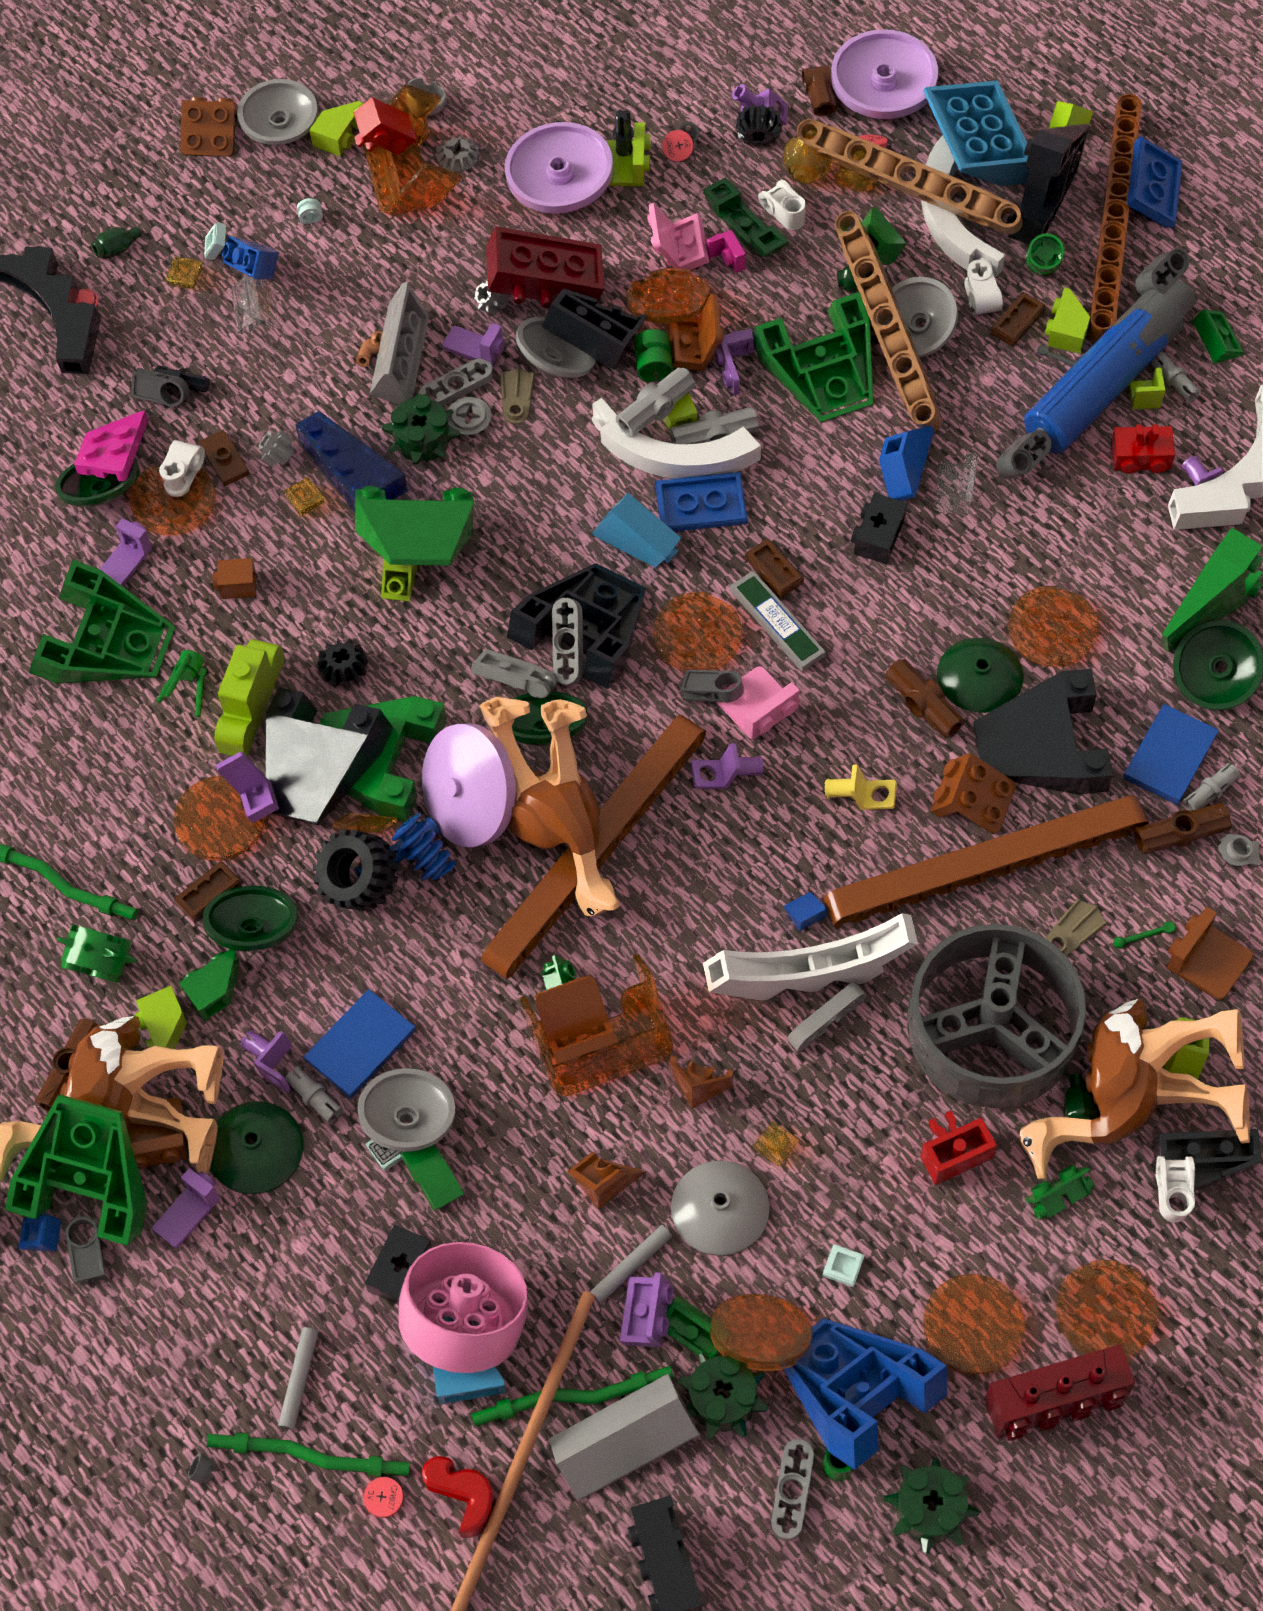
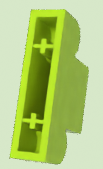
M251 639L247 646L236 645L218 691V698L223 710V715H221L217 722L214 735L218 753L233 756L243 752L248 757L285 660L281 645Z

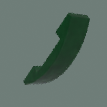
M726 177L703 189V194L713 210L740 241L754 253L762 257H768L789 245V241L773 225L767 227L741 201V192Z

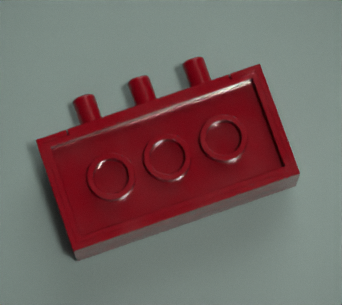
M495 226L486 246L488 292L512 295L516 304L524 303L525 298L540 300L542 308H550L552 302L564 288L595 298L598 303L605 289L601 244Z
M1118 1344L992 1382L989 1385L984 1400L997 1437L1007 1436L1008 1440L1012 1441L1026 1436L1028 1429L1037 1426L1040 1427L1041 1431L1055 1428L1060 1425L1059 1420L1070 1416L1073 1421H1079L1091 1416V1410L1104 1407L1105 1411L1118 1409L1124 1405L1123 1400H1127L1135 1385V1380L1122 1346Z

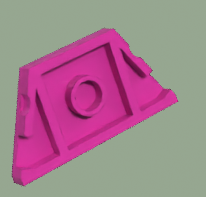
M145 410L87 432L74 463L77 473L95 475L101 478H106L108 476L107 473L115 474L118 481H126L147 425L148 417Z

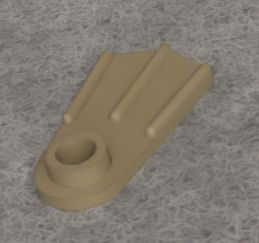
M517 367L514 370L500 373L503 417L512 424H519L527 419L535 381V373L527 372ZM519 409L520 412L518 414L511 413V410Z
M1077 899L1045 939L1051 943L1055 940L1061 941L1063 947L1059 950L1067 956L1106 926L1107 922L1102 917L1097 905L1088 904Z

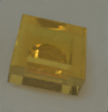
M175 256L166 276L168 284L194 289L203 269L202 263L198 260Z
M309 477L284 490L286 499L299 516L324 503L323 495Z
M772 1121L754 1143L753 1149L780 1167L796 1147L799 1140Z

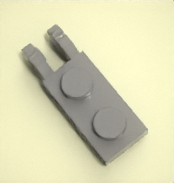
M488 649L480 654L471 667V673L483 676L488 680L508 684L513 688L527 690L531 696L542 699L546 698L551 691L550 689H553L558 684L557 675L551 671L549 672L538 667V665Z

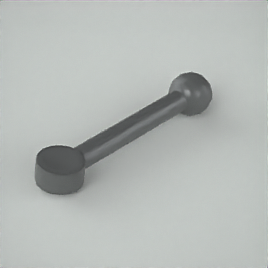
M1040 345L1037 349L1039 355H1047L1071 366L1076 363V361L1049 351L1045 345Z

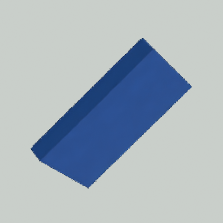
M1140 136L1134 143L1127 205L1164 227L1172 228L1175 226L1183 161Z
M741 472L655 481L659 518L674 532L748 524Z
M1163 704L1127 767L1123 779L1179 805L1219 730Z
M368 989L306 1053L304 1059L352 1099L414 1034L416 1028Z

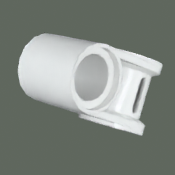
M781 179L774 188L758 194L760 205L784 227L790 230H797L804 226L806 222L805 200L785 180Z
M984 260L972 261L968 265V277L964 282L969 306H973L974 309L972 314L979 315L1001 311L1003 307L1002 294L997 286L991 265Z
M177 440L172 442L168 454L159 469L160 476L165 480L164 488L168 495L179 497L189 491L197 472L201 469L204 462L205 450L203 447Z
M1164 1156L1157 1157L1156 1181L1159 1194V1210L1163 1218L1169 1222H1181L1194 1208L1195 1167L1193 1157H1186L1185 1160H1165ZM1173 1197L1180 1199L1184 1203V1211L1178 1212L1173 1210L1169 1199Z

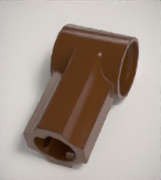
M830 66L802 69V83L806 84L805 93L809 94L813 114L820 117L836 112Z

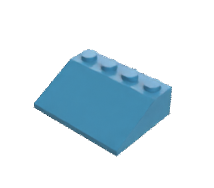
M998 80L924 88L923 92L961 173L1000 186L1026 184L1030 168L1025 167L1028 158L1027 155H1024L1027 141Z

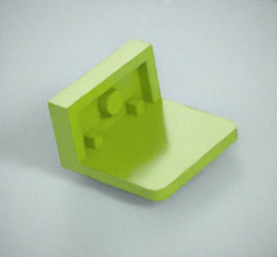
M634 122L633 152L629 154L627 148L628 156L622 157L616 153V140H606L613 159V175L609 186H644L645 172H650V155L645 154L646 150H651V134H646L645 122Z

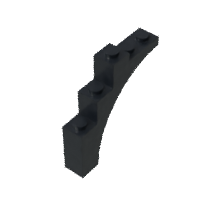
M43 246L25 247L23 256L15 254L0 255V282L14 286L32 296L46 309L54 320L57 335L56 361L61 373L89 374L101 321L95 304L76 303L79 290L73 276L65 274L56 275L58 262L52 248Z

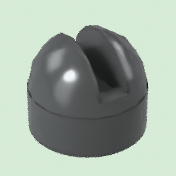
M691 121L683 122L678 130L686 132V125H691L690 134L694 143L699 137L698 126Z
M198 1453L190 1465L187 1477L189 1480L197 1483H209L214 1478L210 1471L216 1472L217 1466L210 1457Z

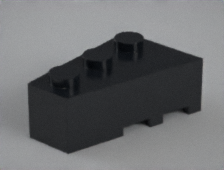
M563 288L551 304L542 327L615 370L633 345L636 335L640 333L647 315L639 313L637 317L622 312L623 307L616 305L612 309L597 304V299Z
M1250 1129V1143L1241 1144L1235 1130L1158 1134L1152 1141L1155 1171L1158 1156H1164L1165 1160H1185L1186 1157H1193L1195 1167L1194 1192L1251 1170L1262 1162L1258 1129ZM1175 1197L1170 1198L1169 1201H1172V1200L1177 1199V1198H1175Z
M671 1495L631 1507L633 1526L627 1527L632 1547L640 1546L643 1560L637 1561L642 1580L643 1582L650 1580L654 1593L647 1595L651 1611H703L694 1573L682 1540L681 1528L678 1527L673 1510L674 1504Z

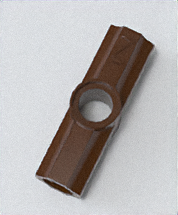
M905 658L898 659L886 671L885 678L904 696L909 710L919 718L924 717L944 738L952 737L964 725L965 719L945 700L941 687L932 679L926 680Z
M1222 803L1194 811L1184 809L1175 812L1170 818L1135 827V843L1138 850L1144 855L1172 846H1187L1193 840L1228 831L1231 829L1232 824L1230 813ZM1177 826H1183L1189 831H1181Z
M86 1018L80 1019L65 1047L54 1054L52 1059L53 1069L34 1101L37 1106L47 1112L50 1111L57 1096L60 1095L63 1084L68 1081L70 1071L66 1070V1068L69 1066L71 1055L76 1053L78 1043L98 1025L94 1021Z

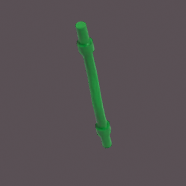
M0 844L1 863L8 865L11 862L39 872L67 898L96 907L99 912L109 916L116 914L130 920H136L138 917V909L119 903L117 898L108 895L101 897L75 888L47 862L16 852L14 847Z
M667 1366L646 1374L643 1371L632 1374L630 1379L594 1391L557 1388L552 1402L599 1404L635 1392L666 1374H669L671 1379H674L671 1367ZM542 1390L514 1400L506 1398L497 1401L496 1406L472 1413L475 1427L500 1418L502 1421L514 1418L515 1413L534 1408Z
M236 1432L235 1436L210 1433L207 1436V1447L233 1449V1453L248 1454V1451L289 1454L326 1470L367 1473L368 1477H381L382 1474L409 1476L410 1462L383 1460L382 1456H369V1459L329 1456L292 1440L250 1437V1433Z

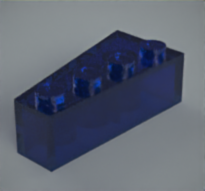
M321 411L295 424L299 443L354 513L355 489H362L365 486L378 487L380 490H385L386 500H394L408 492L403 472Z

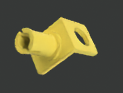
M858 765L852 766V775L849 779H826L825 795L827 798L853 797L860 810L893 809L895 807L897 782L895 780L867 781ZM878 788L888 789L889 795L885 800L880 802L873 800L872 796L875 790Z

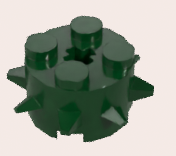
M423 394L416 395L414 398L402 402L392 411L391 422L382 426V430L394 438V443L388 451L390 453L398 451L406 459H412L413 464H418L420 460L430 461L439 456L445 457L449 441L460 436V431L450 427L448 424V418L452 415L453 410L445 411L441 404L430 399L428 395Z
M733 1350L730 1355L709 1358L704 1352L699 1354L700 1365L692 1373V1376L681 1377L678 1380V1384L689 1392L690 1404L686 1408L690 1416L696 1417L703 1426H706V1438L712 1440L719 1431L728 1432L735 1430L742 1437H745L747 1435L745 1423L749 1421L752 1413L767 1412L768 1405L757 1397V1384L765 1377L764 1372L752 1373L747 1365L740 1361L738 1350ZM717 1390H729V1398L724 1399L722 1395L716 1396Z
M934 1458L930 1466H923L915 1470L905 1465L900 1467L903 1482L899 1493L884 1495V1501L895 1506L899 1521L892 1531L893 1534L899 1536L909 1533L913 1539L921 1541L923 1553L929 1554L934 1543H941L946 1539L961 1546L964 1542L959 1528L964 1518L979 1515V1510L969 1505L965 1487L970 1481V1477L968 1475L958 1476L950 1470L941 1468L939 1458ZM932 1498L936 1500V1504L940 1505H937L935 1511L927 1509L928 1504L923 1503Z

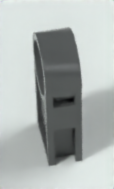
M139 367L137 371H132L131 397L169 407H176L189 396L187 383L178 376ZM167 383H173L179 387L181 391L180 400H173L166 391Z
M687 669L680 691L684 692L683 700L728 703L738 700L743 695L744 686L740 674L735 671ZM727 683L737 684L729 690H720V687Z
M85 1216L73 1219L65 1230L74 1283L80 1282L81 1285L106 1279L103 1264L104 1256L103 1252L101 1253L100 1247L102 1244L99 1240L100 1238L97 1237L98 1226L91 1218ZM78 1225H91L94 1228V1235L88 1243L78 1245L72 1242L71 1234Z

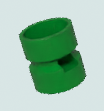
M1044 233L1035 237L1031 241L1026 253L1028 269L1038 276H1048L1055 273L1064 257L1065 249L1063 242L1053 234Z
M649 329L637 334L634 338V351L639 379L644 382L655 381L654 372H657L658 381L663 380L674 370L668 334L658 329Z

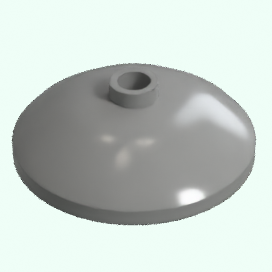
M273 79L259 83L247 91L238 105L237 115L242 130L250 138L264 144L281 145L296 141L309 132L317 120L318 106L313 93L303 84L288 79Z
M913 277L893 286V293L919 357H925L938 351L951 338L958 322V306L952 292L940 281L929 277ZM893 318L885 320L883 325L889 324ZM926 322L922 328H917L919 323Z
M545 317L529 318L519 325L516 332L517 345L524 357L541 371L561 378H576L588 374L593 369L596 359L544 329L542 325Z
M395 1069L380 1074L366 1085L358 1101V1119L363 1131L377 1144L397 1151H416L434 1145L449 1132L455 1118V1101L448 1086L433 1074L418 1069ZM404 1120H410L411 1122H410V1123H403L402 1121H404Z
M711 1161L694 1167L682 1177L672 1196L671 1214L677 1232L687 1244L702 1253L726 1256L739 1253L758 1240L768 1222L769 1199L762 1182L746 1167L729 1161ZM718 1197H723L726 1199V1203L724 1205H717L714 1200Z

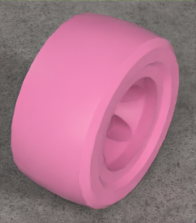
M454 1242L427 1250L411 1265L399 1297V1330L404 1342L422 1361L438 1369L450 1372L473 1373L485 1371L499 1365L516 1348L526 1321L528 1309L527 1286L523 1275L515 1264L503 1254L479 1244ZM451 1317L454 1319V1321L447 1322L443 1318ZM469 1321H476V1322H478L480 1325H478V1326H472V1325H470L468 1322H469Z

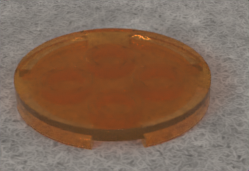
M665 268L650 272V276L640 281H634L627 290V304L633 315L637 317L639 313L647 315L646 321L680 322L702 312L710 296V287L706 279L692 275L691 271L687 269Z
M161 465L154 468L150 466L144 470L131 487L129 500L134 518L146 530L167 536L184 534L199 527L212 513L216 502V490L209 474L202 467L197 472L189 491L179 497H172L166 493L164 488L165 480L162 479L159 472Z
M1042 586L1023 594L1012 608L1008 621V633L1015 649L1029 661L1046 667L1068 666L1083 659L1093 648L1098 632V619L1091 604L1080 594L1076 595L1072 592L1058 589L1057 586Z
M689 592L671 599L669 604L655 618L653 626L654 644L663 660L678 670L684 672L687 669L716 670L727 664L737 653L742 639V625L738 613L732 605H728L724 601L713 597L710 593Z
M223 776L209 777L192 785L178 801L174 813L175 831L184 848L191 854L209 861H225L250 850L262 836L266 825V816L254 823L247 818L240 794Z
M1096 1260L1077 1268L1065 1278L1056 1299V1317L1065 1338L1083 1354L1121 1344L1125 1356L1129 1357L1138 1352V1350H1141L1151 1338L1157 1323L1158 1307L1155 1296H1153L1149 1286L1136 1270L1120 1262Z
M965 1274L945 1281L933 1292L925 1308L923 1328L930 1350L947 1367L963 1374H986L1003 1368L1017 1354L1024 1337L1025 1319L1019 1301L1005 1285L988 1276Z
M744 1294L725 1300L715 1309L711 1319L710 1336L714 1346L723 1356L729 1355L736 1360L747 1363V1368L775 1371L796 1365L797 1360L810 1349L812 1328L802 1311L791 1303L769 1295Z

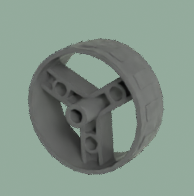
M1002 924L973 926L949 936L940 942L925 958L914 979L907 1011L908 1038L914 1057L924 1074L939 1089L950 1096L980 1107L1005 1108L1019 1106L1036 1100L1051 1090L1068 1071L1078 1051L1086 1020L1085 993L1079 975L1069 959L1053 943L1037 933L1017 926ZM989 957L981 999L921 1017L919 1000L926 987L938 974L956 963L971 958ZM1022 964L1041 974L1056 989L1065 1003L1071 1028V1040L1068 1046L1016 1006V994ZM997 970H1005L1009 974H1001ZM978 1017L977 1025L971 1027L966 1025V1021ZM1010 1024H1013L1022 1035L1017 1036L1009 1031ZM952 1027L956 1032L950 1033L944 1030V1028ZM979 1042L987 1047L1001 1046L1032 1072L1023 1076L1007 1078L983 1076L960 1067L949 1060L943 1053ZM1029 1043H1035V1044H1037L1040 1048H1039V1049H1033V1048L1029 1047L1027 1044H1029Z

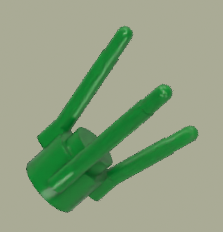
M185 650L181 653L178 663H176L171 676L157 698L158 703L162 702L165 696H171L180 679L193 681L194 678H197L195 716L200 717L204 678L207 669L202 667L204 658L199 653L191 650Z

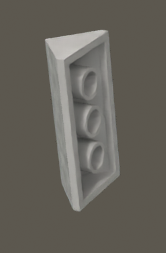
M408 282L402 283L388 304L370 390L371 395L398 405L413 398L429 320V314Z
M666 1374L549 1438V1442L558 1468L579 1501L700 1436L670 1375Z

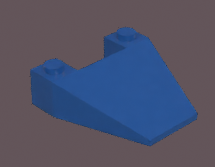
M824 1318L777 1353L779 1363L828 1451L854 1470L878 1452V1421L873 1417L895 1399L901 1397L923 1413H926L947 1396V1365L924 1350Z

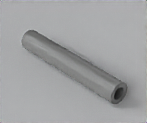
M660 1225L590 1291V1293L596 1296L599 1304L604 1302L672 1238L668 1229Z
M302 1328L278 1423L279 1428L284 1429L288 1427L289 1430L295 1429L319 1332L316 1329Z

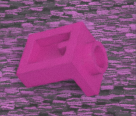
M732 230L715 234L707 239L709 258L721 254L726 266L731 265L735 273L745 269L746 253Z

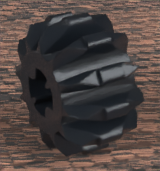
M752 104L751 108L743 107L742 112L738 113V118L736 119L738 138L744 140V144L752 143L754 146L758 144L765 146L766 143H775L776 138L780 137L782 128L780 112L774 111L773 106L765 107L764 104L761 106Z
M337 638L335 645L326 642V650L319 651V661L317 663L318 672H320L322 680L325 683L331 681L335 689L340 682H343V686L348 689L349 681L351 680L359 685V676H366L368 659L363 651V647L360 644L354 645L351 639L342 643Z

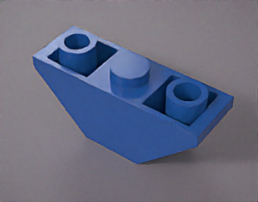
M228 235V240L222 249L223 263L254 279H273L279 251L269 246Z
M932 426L885 438L879 462L888 497L900 501L916 497L934 433Z

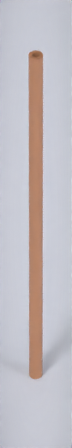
M583 1291L451 1611H466L596 1297L590 1292Z

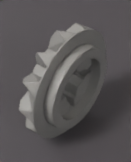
M462 134L459 138H454L450 135L449 140H441L440 146L436 148L437 161L441 167L449 171L461 172L468 170L476 164L479 158L478 145L474 144L472 138L465 139ZM460 146L461 152L454 158L453 152Z
M475 397L461 398L448 408V410H453L452 415L448 418L449 426L460 431V434H463L465 438L473 434L478 437L481 431H487L489 423L492 422L489 406L483 400ZM470 410H472L473 418L476 419H471V422L466 424L465 418L462 417H467Z

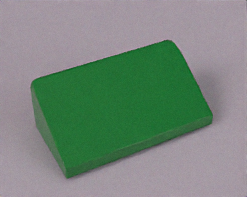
M1202 309L1192 320L1214 364L1245 355L1223 312Z
M680 1296L674 1298L667 1309L666 1316L669 1320L667 1335L698 1356L703 1352L709 1358L718 1356L734 1334Z

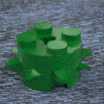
M71 924L68 937L57 938V941L65 945L61 958V967L90 974V976L118 983L120 977L123 976L126 963L138 962L136 958L129 955L133 943L131 940Z

